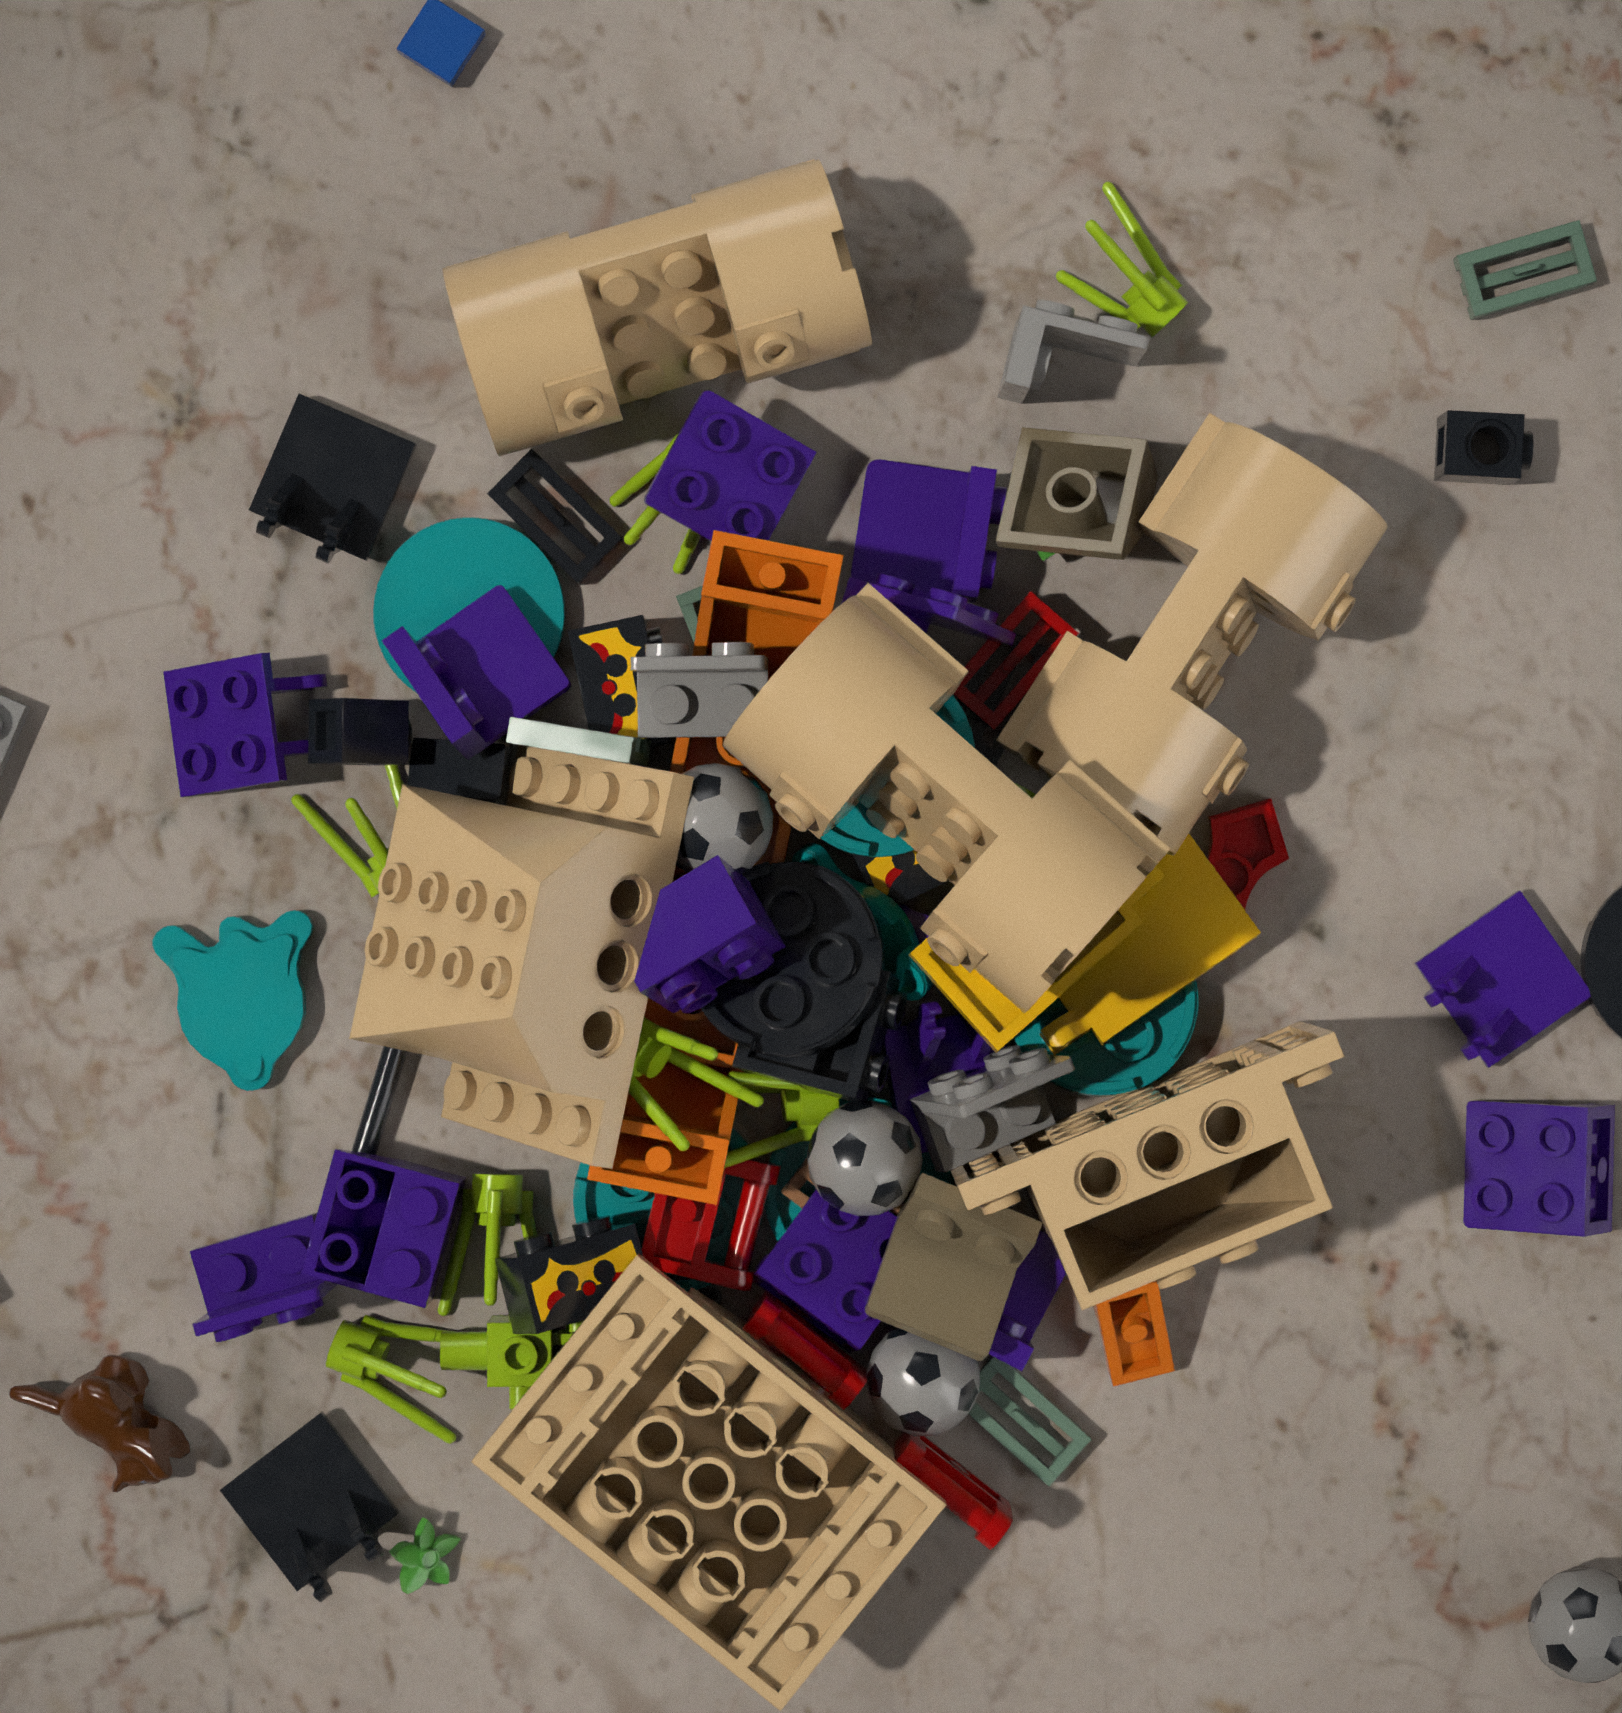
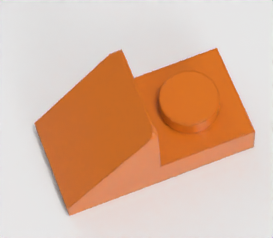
M1157 1282L1148 1283L1093 1306L1113 1387L1175 1371Z

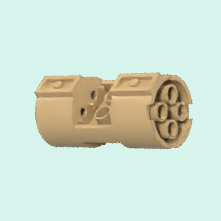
M809 160L691 195L693 203L570 239L567 231L442 268L466 361L498 456L500 457L623 421L619 406L621 404L642 398H650L662 392L703 380H711L720 375L741 369L747 384L855 353L860 351L861 348L872 345L869 321L856 269L852 265L848 246L842 231L844 230L842 220L820 160Z
M1211 413L1208 414L1138 521L1146 536L1161 544L1188 568L1132 654L1125 661L1097 645L1081 640L1067 631L996 739L1005 750L1020 758L1030 767L1037 771L1041 768L1048 773L1050 779L1069 760L1072 761L1171 848L1167 853L1173 856L1208 803L1213 804L1220 791L1229 796L1237 787L1249 766V763L1242 759L1247 751L1243 740L1203 710L1211 704L1223 684L1224 678L1217 673L1230 653L1238 657L1241 656L1254 638L1259 624L1253 621L1256 613L1258 612L1293 632L1314 638L1319 641L1327 627L1336 632L1348 617L1356 601V598L1349 594L1353 589L1352 582L1388 528L1381 515L1366 501L1312 462L1252 429L1236 423L1224 422Z
M867 583L857 595L848 598L825 618L787 658L737 719L724 739L722 746L772 790L769 795L777 802L775 807L788 824L802 832L808 829L818 839L832 830L859 802L867 807L866 815L880 832L891 838L901 837L918 852L916 860L930 876L941 882H945L948 879L955 885L920 928L929 936L927 941L931 949L943 961L952 966H959L961 964L970 973L975 969L1023 1013H1026L1052 985L1059 974L1066 969L1171 848L1070 760L1033 798L1027 795L936 714L955 693L968 670L874 587Z

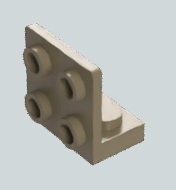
M921 1173L913 1190L901 1205L865 1306V1313L868 1316L972 1359L983 1361L990 1352L1017 1268L1035 1246L1043 1222L1009 1208L988 1215L983 1214L980 1206L967 1210L958 1187Z

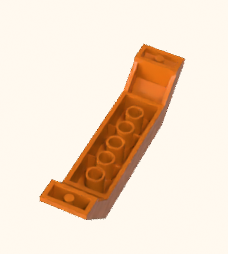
M714 530L701 592L692 656H712V643L749 642L754 644V655H765L768 658L769 680L797 647L833 612L844 555ZM677 737L670 772L682 774L698 765L719 763L738 767L756 779L768 795L773 812V832L766 852L753 866L765 862L770 864L785 862L792 826L778 813L775 807L777 802L769 795L772 790L722 746L726 737ZM675 866L672 882L684 876L687 872ZM648 998L644 1017L656 1025L715 1048L718 1052V1057L711 1061L675 1048L676 1050L725 1076L732 1071L744 1072L732 1066L738 1044L721 1033L709 1021L701 1008L690 1013H683L682 1010L672 1013ZM667 1062L661 1072L653 1078H648L645 1075L635 1077L677 1125V1128L688 1139L690 1146L688 1150L680 1151L628 1092L613 1168L589 1166L587 1180L717 1205L739 1098H735L670 1062Z

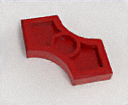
M1271 798L1208 816L1210 845L1207 858L1244 910H1246L1248 898L1258 880L1268 870L1289 859Z

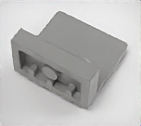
M1037 300L1035 308L1023 305L1014 327L997 398L1022 404L1029 389L1039 391L1041 383H1044L1053 346L1136 366L1147 351L1150 338L1136 334L1138 325L1125 319L1100 316L1099 323L1096 324L1073 318L1075 309L1061 303Z
M749 642L712 643V656H689V645H685V643L645 644L646 657H631V671L637 672L638 738L726 737L746 707L768 682V658L765 655H754V644Z
M1010 1046L1000 1049L997 1053L993 1052L985 1056L983 1060L986 1067L966 1075L964 1070H955L931 1079L928 1082L930 1091L914 1097L910 1101L935 1171L946 1173L1056 1124L1042 1084L1074 1071L1075 1067L1071 1057L1047 1054L1045 1048L1021 1052L1020 1046Z

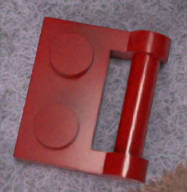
M752 1158L724 1168L717 1205L655 1193L642 1245L643 1257L662 1272L732 1289L751 1291L754 1271L749 1269L769 1186L777 1184L781 1166ZM727 1174L744 1178L745 1180L725 1262L718 1263L706 1260V1255Z
M767 1290L763 1292L751 1307L750 1317L742 1329L756 1341L761 1338L773 1349L787 1356L808 1377L830 1393L828 1399L842 1410H845L866 1384V1368Z
M902 1432L894 1443V1459L946 1500L947 1505L945 1507L965 1524L977 1531L974 1536L976 1540L989 1550L994 1548L1013 1522L1010 1502L928 1437H914L911 1434Z

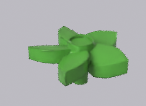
M422 1517L415 1530L414 1542H399L389 1551L393 1558L403 1565L399 1575L401 1590L406 1594H410L421 1588L427 1578L436 1583L449 1584L450 1570L447 1564L440 1558L450 1553L461 1538L452 1534H442L435 1537L433 1525L429 1520Z

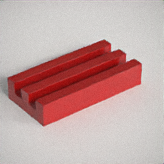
M1031 591L1000 627L1012 632L1031 610L1041 619L978 691L972 694L964 686L1001 645V643L987 640L964 666L968 673L953 694L954 697L959 699L965 707L973 714L975 713L992 730H995L1028 692L1066 632L1069 631L1075 636L1079 634ZM1050 627L1060 635L997 708L994 711L989 709L984 704L988 697Z

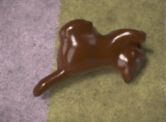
M118 1355L105 1356L94 1370L78 1377L61 1393L37 1385L14 1386L9 1391V1396L14 1401L30 1405L55 1416H61L62 1421L77 1436L106 1451L112 1457L117 1467V1475L111 1487L113 1492H119L128 1486H140L147 1483L157 1484L161 1480L168 1479L173 1473L169 1457L182 1459L191 1452L189 1442L183 1431L174 1422L157 1416L145 1408L143 1400L145 1388L149 1385V1378L144 1367L129 1357Z

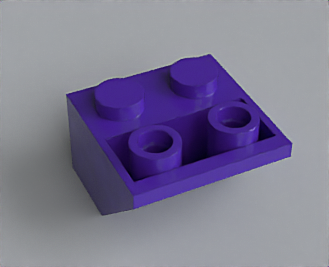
M717 855L660 889L634 982L640 993L672 1013H676L679 1010H682L683 1013H690L714 1000L718 994L715 989L732 978L738 976L739 979L743 980L764 971L774 961L772 954L786 946L749 880Z
M336 1148L301 1274L426 1308L434 1297L466 1177L405 1160Z

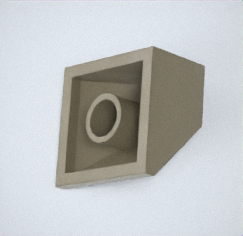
M1022 427L996 536L997 546L1124 560L1144 535L1138 521L1153 500L1158 479L1147 439Z

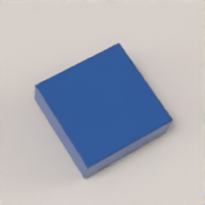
M427 0L396 49L400 55L450 87H453L486 33L483 28L441 1Z

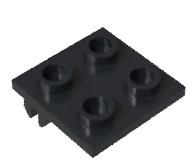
M299 393L249 508L250 512L264 517L263 521H258L256 533L270 538L276 528L285 526L323 542L322 546H318L315 558L325 563H330L334 554L340 551L367 561L417 444Z
M323 1411L220 1489V1492L295 1590L299 1591L310 1583L314 1589L313 1596L319 1602L324 1601L333 1593L327 1581L328 1567L359 1543L366 1551L364 1554L366 1559L372 1563L384 1555L383 1549L378 1542V1529L399 1514V1510Z

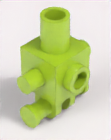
M492 1315L487 1322V1332H441V1370H487V1387H509V1409L512 1410L556 1356V1345H565L584 1320L566 1325V1329H553L539 1334H513L509 1315Z

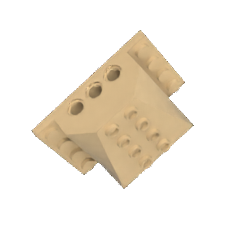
M518 745L515 763L509 774L510 788L506 806L402 784L386 865L379 877V898L373 927L365 944L366 960L349 1039L437 1057L452 1062L450 1075L444 1086L442 1118L590 1166L612 1169L648 1000L647 996L640 993L634 980L660 889L673 881L694 777L600 758Z
M1299 1021L1161 1077L1142 1089L1112 1097L1056 1120V1124L950 1171L967 1210L980 1206L984 1215L998 1212L1020 1202L1021 1198L1018 1190L1026 1187L1040 1222H1043L1042 1227L1053 1242L1081 1310L1151 1282H1157L1159 1289L1168 1288L1194 1277L1197 1273L1193 1265L1218 1256L1222 1264L1246 1257L1259 1249L1256 1239L1333 1208L1282 1082L1286 1081L1287 1084L1293 1083L1295 1088H1299L1319 1081L1333 1073L1329 1065L1330 1062L1345 1056L1334 1031Z
M638 1253L471 1462L781 1711L947 1505L946 1500L894 1459L893 1449L849 1406L842 1410L828 1399L829 1392L815 1383L787 1356L773 1349L761 1338L756 1341L742 1329L746 1323L744 1320L692 1287L686 1292Z

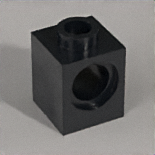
M1452 410L1444 412L1437 418L1434 481L1511 485L1520 480L1522 470H1529L1531 467L1534 449L1532 431H1524L1525 414ZM1485 432L1497 440L1500 455L1495 464H1483L1473 456L1471 452V439L1475 433Z
M360 698L309 699L308 764L408 765V748L412 741L409 701Z

